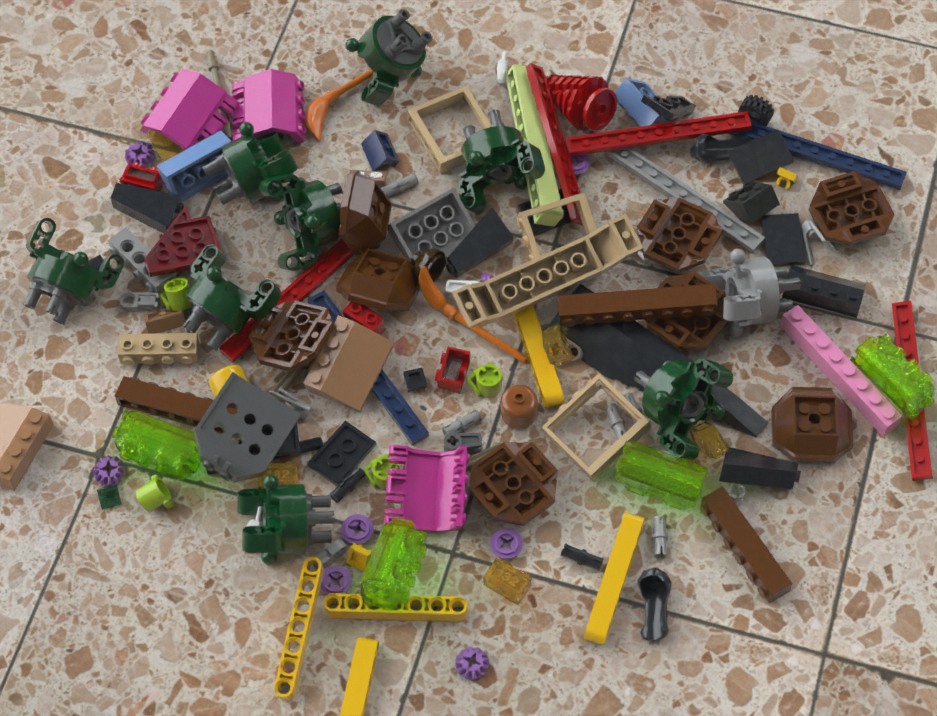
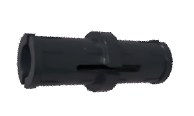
M357 466L329 494L331 499L339 503L346 494L355 489L357 483L366 476V473Z
M566 543L561 552V556L577 561L579 565L584 564L598 571L604 558L588 553L586 549L580 550Z

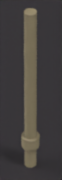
M208 50V69L212 74L213 82L222 88L218 72V61L215 59L214 51ZM220 110V114L228 120L224 125L225 135L232 141L229 116Z

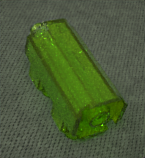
M888 334L877 336V339L869 337L856 348L855 352L857 355L855 358L852 356L850 361L903 418L915 419L920 411L925 407H930L935 401L933 396L936 389L931 383L933 382L932 377L927 372L923 373L914 359L907 361L905 358L906 352L900 346L896 347Z
M126 410L122 415L119 427L117 426L113 431L112 437L115 438V445L120 452L119 456L127 461H130V459L136 461L145 468L149 464L156 465L155 470L157 472L170 474L179 481H184L185 478L191 476V473H196L201 464L194 432L135 410Z
M635 441L625 442L622 451L623 456L618 459L615 467L616 473L614 478L617 479V482L623 483L627 491L635 494L659 496L666 505L679 510L694 509L703 488V479L705 480L707 476V467L677 458L674 455Z
M394 518L389 524L388 522L384 523L360 583L361 596L364 598V603L368 606L394 610L401 603L408 604L410 598L409 590L414 588L416 577L412 575L414 572H420V560L425 558L427 546L423 545L426 540V532L420 528L417 530L415 523L411 520Z

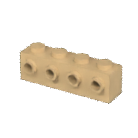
M197 333L119 334L118 358L120 364L125 365L198 363L199 338Z

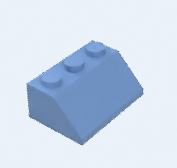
M626 78L615 91L618 104L628 111L627 114L631 119L636 120L639 124L638 127L675 122L678 119L665 120L660 116L661 114L641 102L644 95L650 96L651 99L657 95L644 81Z

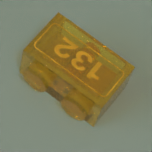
M287 461L275 464L271 462L263 477H258L257 486L258 489H264L263 479L266 475L270 474L278 478V485L300 484L299 463Z
M497 557L483 576L484 586L516 605L520 604L530 589L532 578L527 572L519 571L507 560H500Z

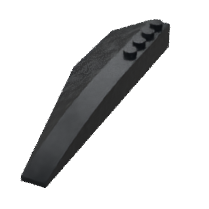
M580 284L570 295L594 292ZM558 311L544 332L548 336L552 330L558 331L582 349L583 356L581 360L605 377L617 379L627 386L637 387L642 392H644V387L634 380V377L641 379L636 375L637 372L643 371L651 377L666 361L682 360L688 363L693 362L635 320L632 322L617 321L609 324L594 323L592 325L560 326ZM571 348L569 350V352H571L577 357V348ZM712 385V394L717 399L716 404L722 405L725 409V415L721 419H715V421L731 425L733 429L757 438L768 422L728 388Z

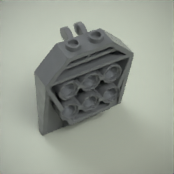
M232 372L195 428L194 439L199 459L205 468L211 471L214 469L219 472L220 476L226 481L239 482L263 477L300 418L301 413L293 410ZM234 408L237 413L230 414L227 409ZM250 418L254 421V424L248 425L244 419ZM221 427L224 433L218 434L214 428ZM269 429L271 431V435L266 436L262 433L261 430ZM239 438L242 443L236 445L231 439ZM255 448L258 450L259 454L252 455L249 452V449Z

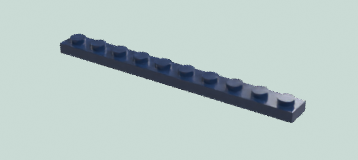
M750 121L752 125L751 130L728 134L739 138L748 136L751 140H754L777 129ZM779 130L791 155L846 173L856 171L862 177L873 182L901 190L906 171Z
M324 290L308 299V304L328 308L333 323L338 315L343 317ZM381 370L372 391L413 446L428 437L429 432L385 372Z

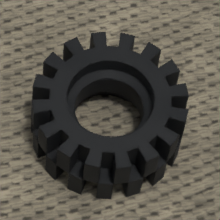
M749 95L743 100L738 112L748 111L750 121L767 126L774 115V108H772V104H768V100L764 101L763 97L758 98V95L754 97Z

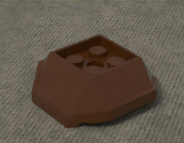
M359 170L351 171L346 177L340 208L341 226L339 227V236L355 255H361L367 248L372 250L380 248V244L387 236L392 209L391 201L376 181L362 175Z
M856 171L820 181L809 206V212L826 241L834 242L838 245L852 246L886 235L895 215L879 184L862 177Z
M679 197L664 200L654 199L636 229L638 239L643 246L644 258L676 273H681L704 264L722 235V229L712 212Z
M369 248L356 260L348 264L336 284V291L341 293L348 301L383 311L399 309L409 311L421 289L419 281L415 276L414 268L408 259Z
M692 271L684 275L665 278L658 288L713 283ZM715 285L717 314H712L711 316L698 315L689 318L652 319L646 321L647 329L678 350H707L729 323L728 320L723 318L726 293Z
M290 301L278 306L275 305L265 318L259 319L249 334V338L261 365L295 372L297 369L309 368L335 326L328 308L300 301Z
M791 387L771 409L772 446L793 461L834 463L853 448L852 410L833 388Z
M503 442L472 465L469 492L494 520L524 526L555 503L558 470L533 442ZM516 484L517 487L511 488L509 485Z

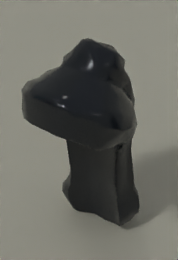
M701 134L697 137L696 143L690 148V155L692 158L706 164L719 160L730 159L727 153L729 150L752 140L748 136H742L737 139L718 140L708 134Z
M658 568L647 569L638 578V587L645 600V622L640 634L644 640L648 641L660 640L669 633L667 603L672 583L669 576Z

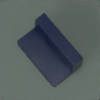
M374 130L361 143L372 171H378L384 164L396 166L400 162L387 133Z

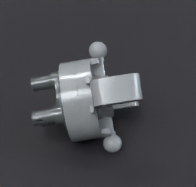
M734 249L730 254V259L734 264V267H731V271L728 269H714L697 272V274L725 291L723 318L732 321L728 327V333L732 337L741 336L743 333L742 326L772 323L778 313L791 310L793 308L792 300L780 301V294L784 293V291L800 290L801 283L797 284V282H800V279L798 277L787 279V268H774L766 257L745 259V252L741 249Z

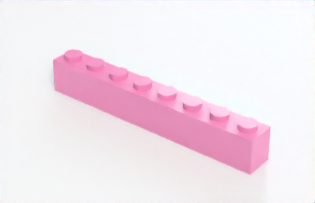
M799 305L783 314L780 327L883 438L899 427L902 415Z

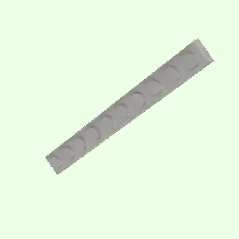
M632 148L604 152L605 155L669 198L679 197L712 212L722 229V233L752 254L764 242V236Z

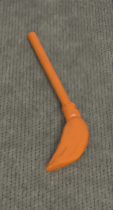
M372 70L367 71L337 90L332 89L324 94L323 97H319L309 104L306 111L305 124L316 141H321L322 127L329 110V105L338 100L339 96L373 77Z
M422 266L419 274V285L429 305L433 309L443 312L451 320H456L468 328L463 315L453 305L447 303L444 295L431 279L426 266ZM482 327L469 328L523 364L527 362V356Z

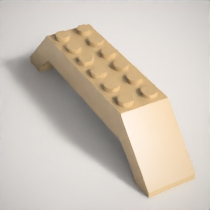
M624 214L608 221L605 225L578 240L489 280L471 285L468 284L451 293L468 328L495 323L603 274L642 250L643 246L627 215Z

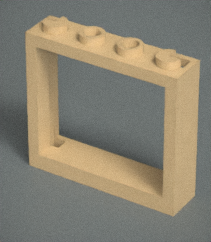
M466 85L407 110L410 125L440 174L464 165L462 152L460 150L444 157L421 118L465 100L483 129L491 127L490 118L485 116L482 105H478L474 92L470 91Z
M585 192L520 212L517 215L518 229H522L524 235L522 237L523 245L525 248L528 247L530 253L528 255L529 261L540 257L528 220L529 216L575 202L586 235L596 230Z
M600 373L592 380L589 379L586 386L582 390L576 391L572 399L567 404H562L553 417L547 418V422L542 426L544 434L592 481L597 479L651 428L649 420ZM602 388L636 423L588 467L554 432Z

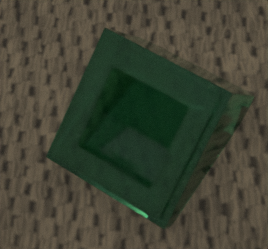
M117 484L97 489L102 510L122 504Z

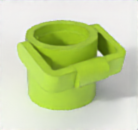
M175 278L164 285L165 291L160 294V297L168 310L182 311L192 306L184 297L190 288L188 280L185 278Z
M489 362L472 371V374L467 378V383L477 396L482 395L490 398L500 393L504 378L501 375L500 369ZM476 378L477 387L472 382V379Z
M385 454L382 457L378 456L364 468L366 477L373 488L378 487L386 490L387 476H390L387 475L388 469H400L398 464L388 462L389 454ZM370 469H372L373 478L368 472Z
M157 474L151 476V481L136 490V497L139 503L148 512H152L162 504L167 509L174 507L168 487Z

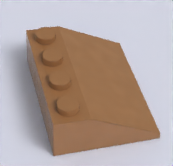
M338 315L334 322L335 327L321 348L303 384L311 393L361 412L395 343L355 321Z
M8 403L0 404L1 486L15 491L54 426L49 414L33 407Z

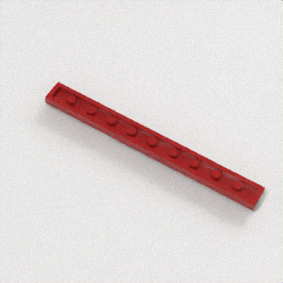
M530 63L526 66L527 77L532 87V93L535 97L536 107L541 117V124L546 134L545 137L549 144L550 154L554 161L555 171L560 181L559 184L562 188L564 199L581 194L543 67ZM576 203L568 204L567 208L571 222L583 226Z
M748 111L566 137L569 156L571 157L694 139L701 134L715 136L749 131L752 125Z
M343 239L337 242L315 264L310 266L284 289L276 306L290 301L302 302L355 255ZM251 319L248 321L238 335L235 333L219 347V351L232 363L253 346L249 334L258 320Z
M911 300L892 303L911 478L912 481L933 479Z

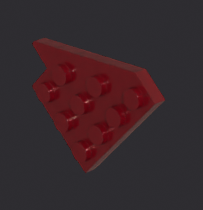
M183 208L145 257V265L149 277L191 270L192 264L207 245L213 244L222 252L210 215L191 219L188 208Z

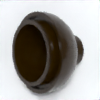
M428 249L423 252L417 251L411 258V264L414 265V273L417 280L419 281L420 270L424 265L433 282L441 276L446 265L445 253L443 251Z

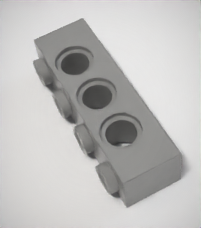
M127 227L108 240L111 254L120 255L124 259V267L127 270L130 268L135 278L145 283V287L149 292H156L160 297V294L165 291L164 285L168 281L175 279L174 273L149 277L145 265V257L150 250Z

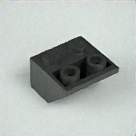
M753 181L745 183L743 188L731 192L728 195L729 197L723 200L724 204L741 222L753 223L780 205L772 185Z

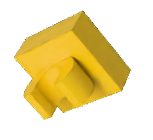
M779 167L777 175L780 177L777 179L776 185L779 186L781 181L785 180L787 181L785 189L788 190L791 187V181L796 183L799 176Z
M353 543L349 548L346 563L364 571L368 566L372 550H366L362 547L363 545Z

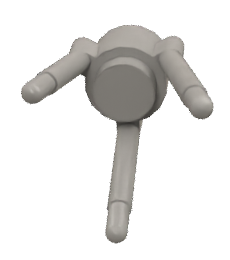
M809 219L802 224L804 230L802 237L809 265L813 266L808 237L810 239L819 237L823 243L827 242L832 249L836 247L832 242L826 241L814 220Z
M279 388V391L287 397L272 390L269 391L271 395L293 405L292 409L301 413L300 418L306 419L311 407L306 401L297 398L282 388Z

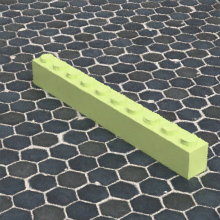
M513 64L506 74L515 126L522 133L524 141L540 149L545 165V172L539 179H534L525 174L531 207L533 209L560 200V194L558 193L557 179L555 178L549 144L541 124V117L536 107L537 104L532 93V87L527 77L526 66ZM558 207L533 215L535 224L555 227L563 217V209Z

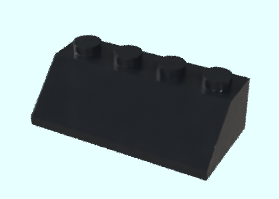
M794 265L790 266L787 279L798 277L800 282H797V284L801 283L800 290L784 291L782 298L857 318L866 284Z

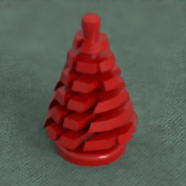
M552 74L546 76L553 102L556 103L562 115L578 131L579 129L583 132L589 129L597 131L610 123L617 110L618 101L616 94L611 88H608V83L602 77Z

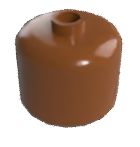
M514 385L505 390L500 401V411L504 422L508 426L517 429L527 428L534 423L538 415V399L531 388L524 385Z

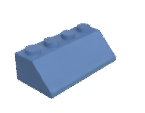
M222 131L213 134L157 165L160 176L170 194L179 195L181 200L184 201L228 176L226 170L221 169L207 177L202 168L203 165L216 160V157L223 153L221 147L231 142Z

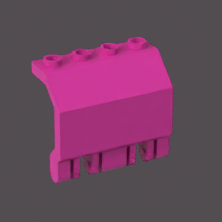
M182 69L180 73L175 72L171 78V86H166L160 94L163 96L160 102L157 100L150 108L153 111L151 115H145L141 121L143 126L140 131L144 134H147L149 130L159 132L185 151L199 143L198 137L204 140L223 129L228 120L218 113L217 109H220L227 115H232L239 102L201 73Z
M269 69L247 76L243 81L234 83L232 85V97L239 102V105L232 114V127L236 129L232 133V141L243 136L239 132L240 125L243 122H250L254 127V138L272 132L290 134L297 144L304 143V134H306L304 120L306 115L304 112L305 99L303 91L305 86L303 81L299 80L293 73Z
M390 445L388 462L403 464L404 466L403 470L388 469L387 475L390 476H387L386 495L388 496H386L385 501L401 504V508L385 509L384 514L387 516H384V526L438 533L458 531L462 525H465L466 513L463 512V506L467 503V493L464 492V489L468 483L466 465L469 464L470 454L467 453V446H458L455 451L435 452L417 450L408 446Z

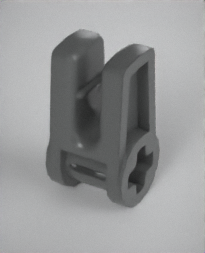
M450 433L444 438V452L455 451L458 446H467V453L470 455L481 452V434Z

